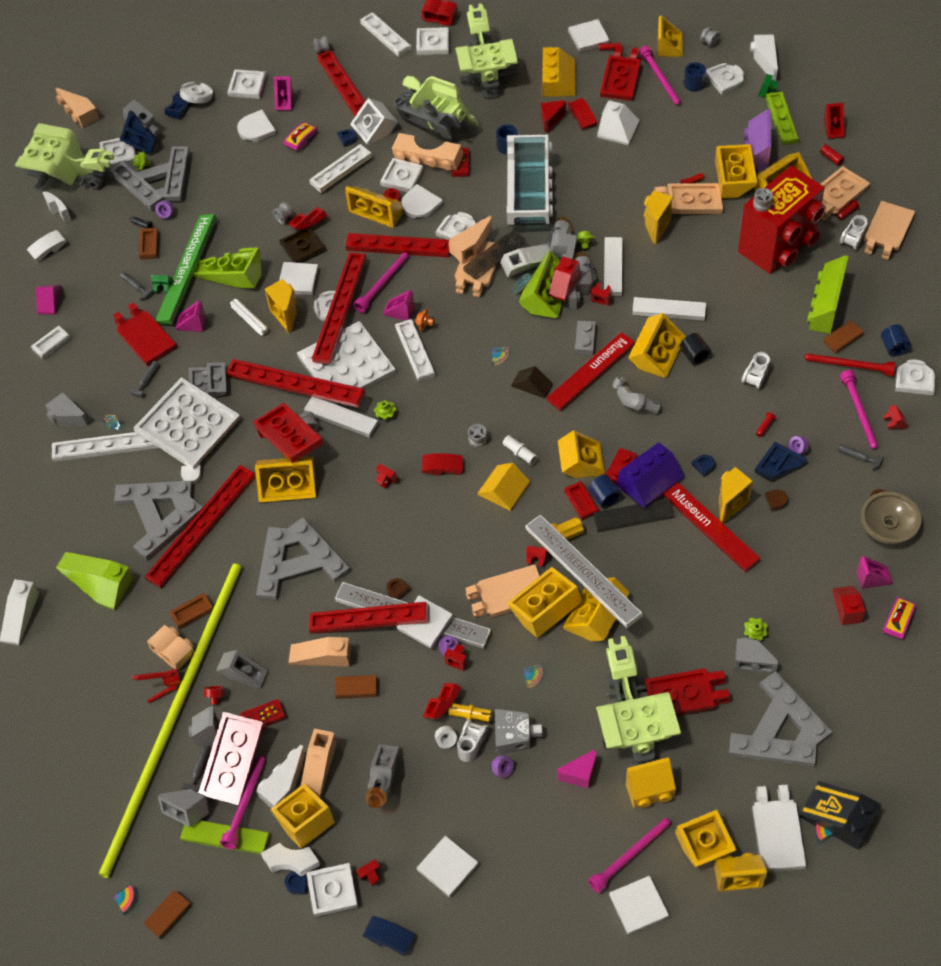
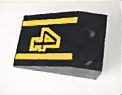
M818 781L799 817L815 826L817 824L832 832V836L858 850L882 804L862 793Z

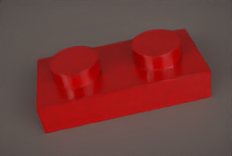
M619 447L606 473L615 485H617L619 471L635 460L637 454Z

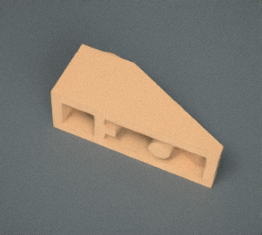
M326 637L292 644L289 665L349 667L351 656L349 638Z

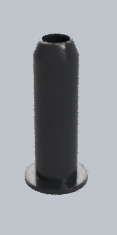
M135 216L130 218V221L146 229L153 228L152 221L147 222Z

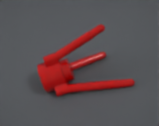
M177 668L165 672L132 676V679L137 681L162 678L164 686H169L147 700L148 703L170 691L177 690L176 685L181 684Z

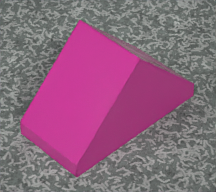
M291 76L274 77L275 110H292L294 92Z
M41 285L36 287L38 314H56L61 285Z
M409 290L388 300L383 314L401 320H410L415 308L413 292Z
M198 300L179 314L176 330L203 332L206 316L201 301Z
M865 556L860 558L857 575L862 589L893 583L886 565Z
M592 750L558 768L557 778L559 781L589 788L596 763V751Z

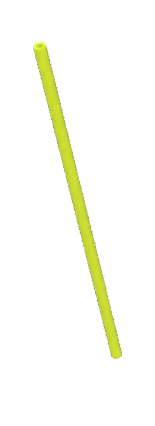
M234 563L230 569L99 871V875L109 878L242 569L239 564Z

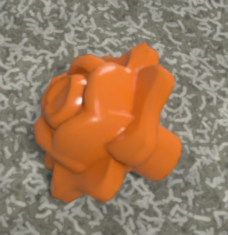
M427 309L417 314L416 324L420 326L419 330H424L427 325H434L435 319L430 318Z

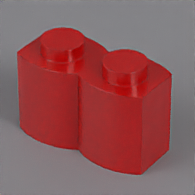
M426 0L421 10L422 19L431 23L437 22L441 25L451 26L458 13L457 4L452 1Z

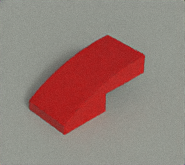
M584 98L567 103L573 118L577 119L581 130L597 125V120Z
M316 207L307 216L299 213L288 224L296 230L304 229L318 223L327 214L323 209Z
M447 453L422 455V473L440 476L442 472L460 475L462 473V455Z
M444 683L439 697L430 698L422 717L425 719H438L455 701L461 686L456 683Z

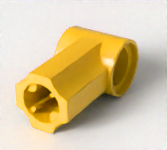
M577 517L559 525L556 523L551 524L566 540L584 533L582 523Z

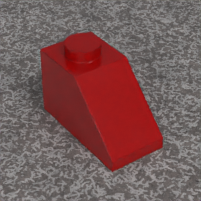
M562 257L554 271L549 291L550 297L566 301L581 276L579 261Z
M853 586L832 588L841 625L862 623L865 609L860 593Z

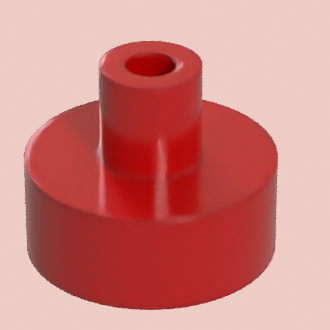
M389 188L383 194L385 197L401 201L400 192L397 189Z
M224 686L204 687V697L210 698L211 705L219 704V697L225 696Z

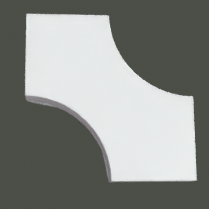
M278 843L261 853L271 872L292 870L299 876H303L306 872H310L320 866L310 847L291 850Z

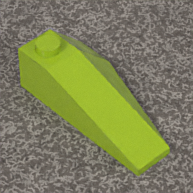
M242 248L235 254L228 252L224 254V257L217 259L210 257L200 260L192 277L237 288H255L261 277L260 249Z
M550 250L546 253L531 280L523 290L519 303L530 314L557 318L562 307V301L550 297L549 291L555 268L560 260Z
M65 552L56 567L66 578L74 582L85 594H88L94 602L114 611L134 579L128 566L111 560Z

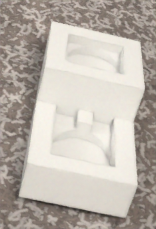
M42 192L52 214L59 212L65 223L71 221L68 210L62 201L49 192Z
M55 230L41 237L27 250L36 261L40 262L50 251L56 253L67 241L58 230Z

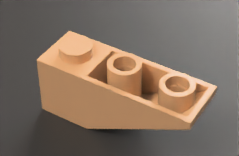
M56 88L58 103L64 105L67 114H71L76 124L79 123L84 128L99 120L96 107L88 98Z
M489 216L449 239V252L462 264L478 254L492 231V217Z
M314 728L308 746L301 786L305 783L321 798L337 740L334 732Z

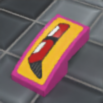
M303 122L287 136L283 144L294 150H299L307 145L308 138L317 134V127Z
M897 597L883 632L903 639L916 604Z

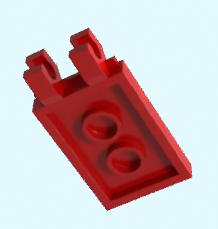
M616 45L614 56L609 55L600 97L627 101L633 100L641 65V59H638V48L632 47L630 58L622 57V46Z
M134 302L128 305L129 312L133 317L127 321L119 311L113 314L114 321L118 325V334L147 367L153 361H158L177 348L176 343L147 311H140Z
M706 668L645 679L648 696L669 692L676 716L712 710L717 707V704L730 703L728 689L717 691L713 689V685L726 684L724 670L707 672Z

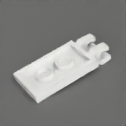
M788 785L778 786L777 794L779 801H768L766 786L757 787V802H754V806H752L758 854L761 856L766 870L805 869L806 861L797 806L793 800H789Z

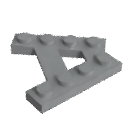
M188 146L172 147L168 163L139 172H134L124 162H121L109 171L118 182L152 210L156 207L157 203L163 200L181 201L189 148ZM166 177L165 187L155 190L147 183Z
M191 480L115 486V504H135L147 534L133 545V548L146 561L187 527L203 508L192 499ZM173 502L176 509L161 521L154 503Z
M303 517L288 528L268 527L256 597L257 599L277 600L280 580L320 568L336 583L350 572V568ZM299 543L308 553L307 555L283 561L286 546Z
M775 671L759 684L763 691L772 699L768 709L752 736L731 733L729 756L814 767L816 746L830 737L832 731ZM786 717L800 730L795 741L775 739Z

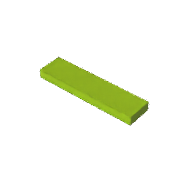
M783 92L766 94V100L771 110L781 145L797 144L799 138Z
M199 820L191 827L184 825L180 839L185 842L224 848L220 845V840L223 833L230 829V826ZM239 827L237 832L239 842L234 850L261 855L266 850L269 833Z

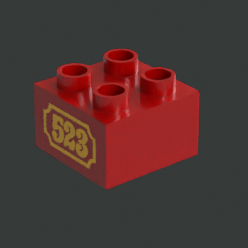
M792 165L765 187L773 193L772 205L768 211L756 210L753 206L754 197L744 204L738 253L769 274L773 273L781 265L784 267L790 266L796 259L798 250L804 245L807 247L813 246L821 235V229L817 226L818 221L826 210V206L822 204L825 187Z

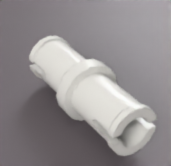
M511 435L506 436L503 440L504 446L513 451L517 458L521 457L530 466L534 465L538 460L536 454L527 449L524 443H519Z

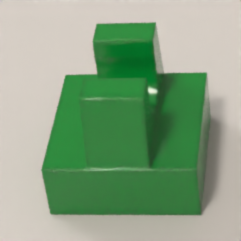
M766 74L758 96L764 98L768 93H775L779 83L772 79L773 75Z
M151 275L153 291L159 292V287L164 286V292L167 293L173 278L169 275Z

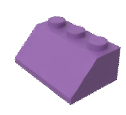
M766 110L748 121V128L744 129V138L747 139V141H744V145L751 144L755 171H763L769 165L771 152V110Z

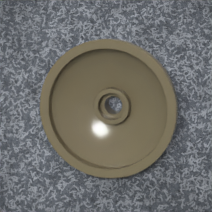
M886 491L876 493L865 501L861 509L860 518L865 531L872 538L886 544H901L911 540L918 533L921 526V513L917 505L907 496L897 492Z

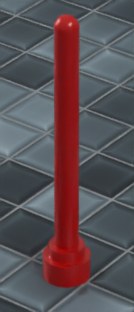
M809 353L804 356L807 361L881 371L882 374L893 377L895 362L890 361L878 364Z

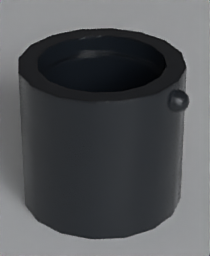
M692 333L685 337L679 347L693 365H699L706 361L712 351L698 333Z

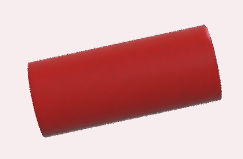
M827 144L820 149V153L836 165L840 166L845 158Z

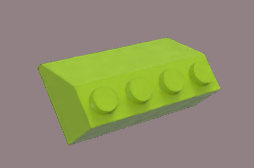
M845 255L824 264L823 271L819 270L817 281H820V284H816L814 294L817 297L812 298L810 308H813V312L809 311L807 322H810L809 330L831 334L849 256Z

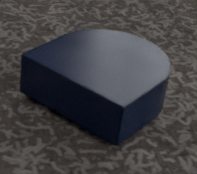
M352 129L337 132L338 138L344 147L354 144L357 140L356 132Z
M704 454L694 459L691 465L705 477L714 470L715 460L710 455Z
M294 871L290 872L284 881L287 891L294 895H306L307 873L299 876Z

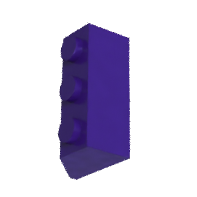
M658 442L619 471L617 486L642 507L646 508L672 486L682 481L684 475L674 454Z

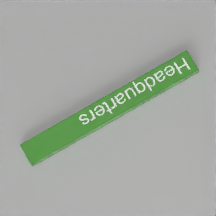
M215 214L199 216L155 319L159 325L173 324L217 217Z

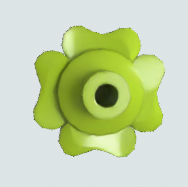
M143 151L139 155L136 154L133 159V165L136 166L137 171L151 165V160L146 159L145 152Z
M590 231L578 232L576 240L581 243L582 249L589 248L588 243L595 236L591 235Z
M387 400L378 402L377 407L374 409L376 417L384 420L392 418L397 410L394 407V403Z
M750 618L749 622L744 623V635L749 636L752 640L761 641L763 637L767 636V624L763 623L762 618Z

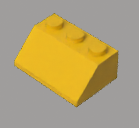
M543 47V97L575 96V59L559 47Z
M751 144L716 146L715 165L721 199L738 198L757 185Z
M800 152L786 155L757 174L755 191L765 188L791 165L812 178Z
M347 186L345 188L350 213L391 228L395 227L403 215L402 202L398 200H393L357 186Z
M664 313L648 317L628 359L639 370L665 378L680 350V343L686 336Z
M314 456L302 457L294 463H291L287 458L257 460L255 472L259 502L316 498Z
M551 567L509 600L507 605L524 628L538 638L582 602L578 586Z
M615 577L607 578L626 598L628 597L630 592ZM584 588L580 595L582 602L571 611L562 628L589 641H604L617 618Z

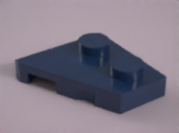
M130 110L120 141L151 154L157 137Z
M774 442L756 466L755 473L773 481L805 465L807 458Z

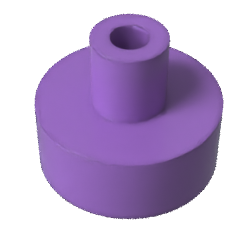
M163 200L157 203L155 210L159 217L168 218L173 214L174 207L171 202Z
M794 436L790 439V450L800 455L807 452L809 444L804 436Z
M453 636L441 638L438 643L440 654L444 656L447 648L454 650L456 645L459 644L458 640Z
M504 755L497 756L491 764L493 773L502 778L510 776L514 768L513 760Z

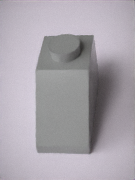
M63 392L45 405L48 411L46 413L48 418L52 422L56 421L60 426H87L89 424L85 413Z
M747 637L737 638L734 670L773 673L777 670L778 660L758 640H752Z
M238 650L224 653L216 669L217 672L231 681L255 688H261L268 671Z
M213 706L192 717V725L189 726V737L193 738L195 745L214 744L220 721Z
M191 789L158 795L161 812L188 827L193 826L209 814L206 797Z

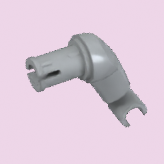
M616 376L612 386L618 389L617 395L624 406L637 411L643 409L654 414L658 413L660 409L659 402L647 399L644 394L633 393L628 386H624L626 379L623 377L619 379Z

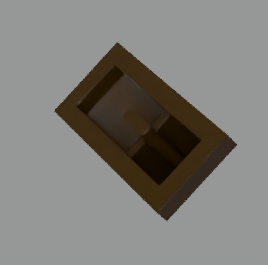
M534 366L519 371L511 386L546 398L553 383Z

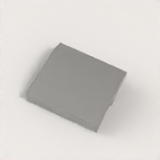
M225 362L207 363V367L188 368L189 383L213 398L226 394Z

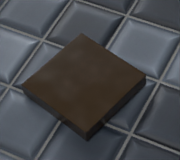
M311 227L301 229L279 240L280 245L293 263H304L326 252V247Z

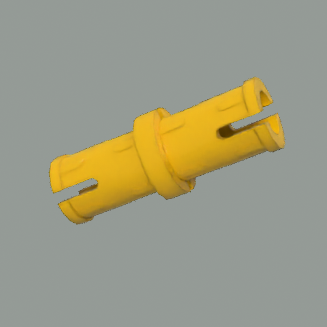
M452 703L450 706L452 709L449 708V716L487 723L491 722V709L477 708L472 704L466 706Z

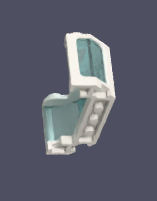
M507 135V225H514L515 223L549 224V217H553L552 205H549V202H552V192H549V189H552V179H549L552 176V166H548V152H552V142H548V135Z

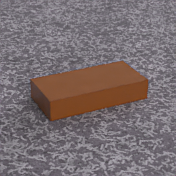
M140 229V260L156 259L158 254V229Z
M851 320L825 337L823 343L837 354L862 337L864 331Z
M202 593L169 611L180 630L210 614L214 608L205 593Z
M376 675L335 677L336 699L377 697Z
M173 890L143 924L161 940L191 907V904L177 891Z

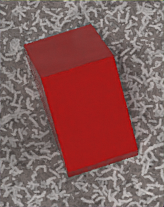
M566 101L540 103L544 132L548 133L566 114Z
M844 103L826 104L823 123L827 138L845 137Z

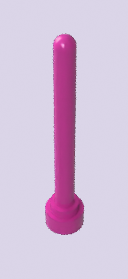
M649 46L642 47L638 52L642 60L649 63L674 104L679 105L681 101L653 59V51Z
M404 252L370 291L353 303L354 308L358 312L364 313L369 308V301L408 259V253Z
M846 370L840 374L841 382L849 389L870 447L876 449L878 444L855 386V373L853 370Z
M263 756L257 758L230 829L223 833L220 845L224 848L234 850L239 842L237 832L264 766L265 758Z
M664 818L602 874L598 873L590 877L588 883L592 889L600 894L606 888L608 880L670 825V820Z

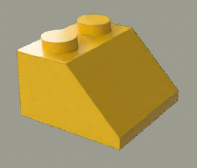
M653 190L651 195H648L645 199L644 205L646 210L644 217L646 229L652 242L656 244L671 221L673 197Z
M281 279L265 288L270 312L289 334L292 332L297 315V301L293 295L295 291L290 283L287 284L284 279Z
M575 430L558 440L563 473L574 478L605 474L600 442Z
M736 467L730 472L726 471L721 477L719 520L723 524L750 500L753 481Z
M669 757L627 768L626 787L633 808H646L652 803L658 801L665 803L675 797L676 788Z
M305 783L270 809L287 835L300 849L335 823L329 807Z
M718 810L678 825L675 834L679 843L695 868L736 851Z
M745 853L740 857L725 855L716 859L714 865L718 892L763 888L767 870L760 855H754L753 853Z

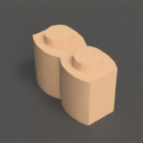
M163 625L147 641L148 646L173 669L177 668L179 670L194 655V645L187 638L183 640L179 637L180 634L175 628Z

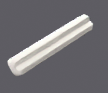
M238 299L230 302L231 308L261 336L268 333L267 326Z

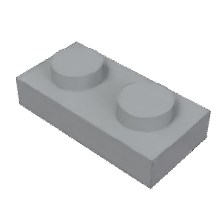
M595 321L577 322L575 354L593 355Z

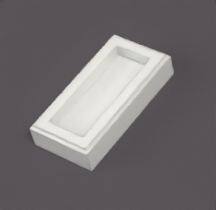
M57 326L33 344L31 348L44 360L68 342L71 336L60 326Z

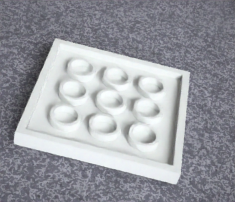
M360 321L341 331L330 364L312 361L317 343L297 352L298 358L312 377L367 389L396 374L393 365Z
M181 377L137 423L134 431L186 466L194 469L238 422L240 415Z

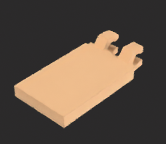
M844 166L838 169L821 183L825 187L822 204L826 206L821 220L825 221L832 213L838 214L852 200H855L869 189L870 183Z
M719 183L668 184L667 187H655L654 189L673 197L672 214H722L723 212Z
M881 201L864 238V241L867 242L864 253L871 255L875 245L884 247L881 258L889 260L892 250L898 252L915 211Z
M485 241L475 257L463 264L459 263L454 276L456 281L455 287H457L456 293L463 294L466 284H473V296L480 298L483 287H489L503 249V244Z
M531 565L480 580L477 585L465 588L468 601L481 597L483 602L480 601L472 604L474 618L490 614L491 618L512 612L507 602L540 577L536 566Z

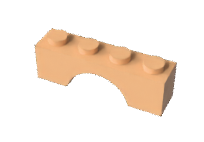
M402 133L398 134L392 147L395 159L443 168L445 170H457L464 156L460 144L444 142L438 148L427 150L417 146L414 136Z

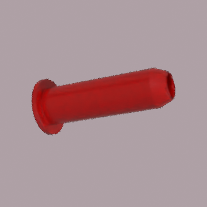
M621 41L620 43L600 44L598 48L599 50H615L616 45L621 46Z
M699 173L687 179L682 178L680 183L693 184L702 180L704 174Z
M852 200L850 205L838 213L837 218L841 220L854 209H858V202Z
M766 413V418L756 431L758 437L763 436L771 422L776 420V416L773 413Z

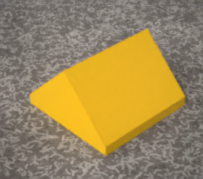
M660 15L658 19V57H681L683 55V32Z
M514 463L497 465L479 490L478 495L511 511L530 484V480Z

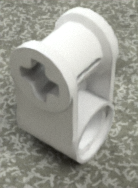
M862 215L854 216L842 233L839 243L848 244L857 250L866 233L867 218Z
M758 352L754 355L744 372L742 383L745 384L747 382L756 386L757 389L761 388L769 369L770 357L768 354Z
M467 719L457 743L460 760L471 762L476 758L480 746L487 735V725L481 726ZM465 747H470V748H472V749L469 750V751H464V750H463V748H465Z

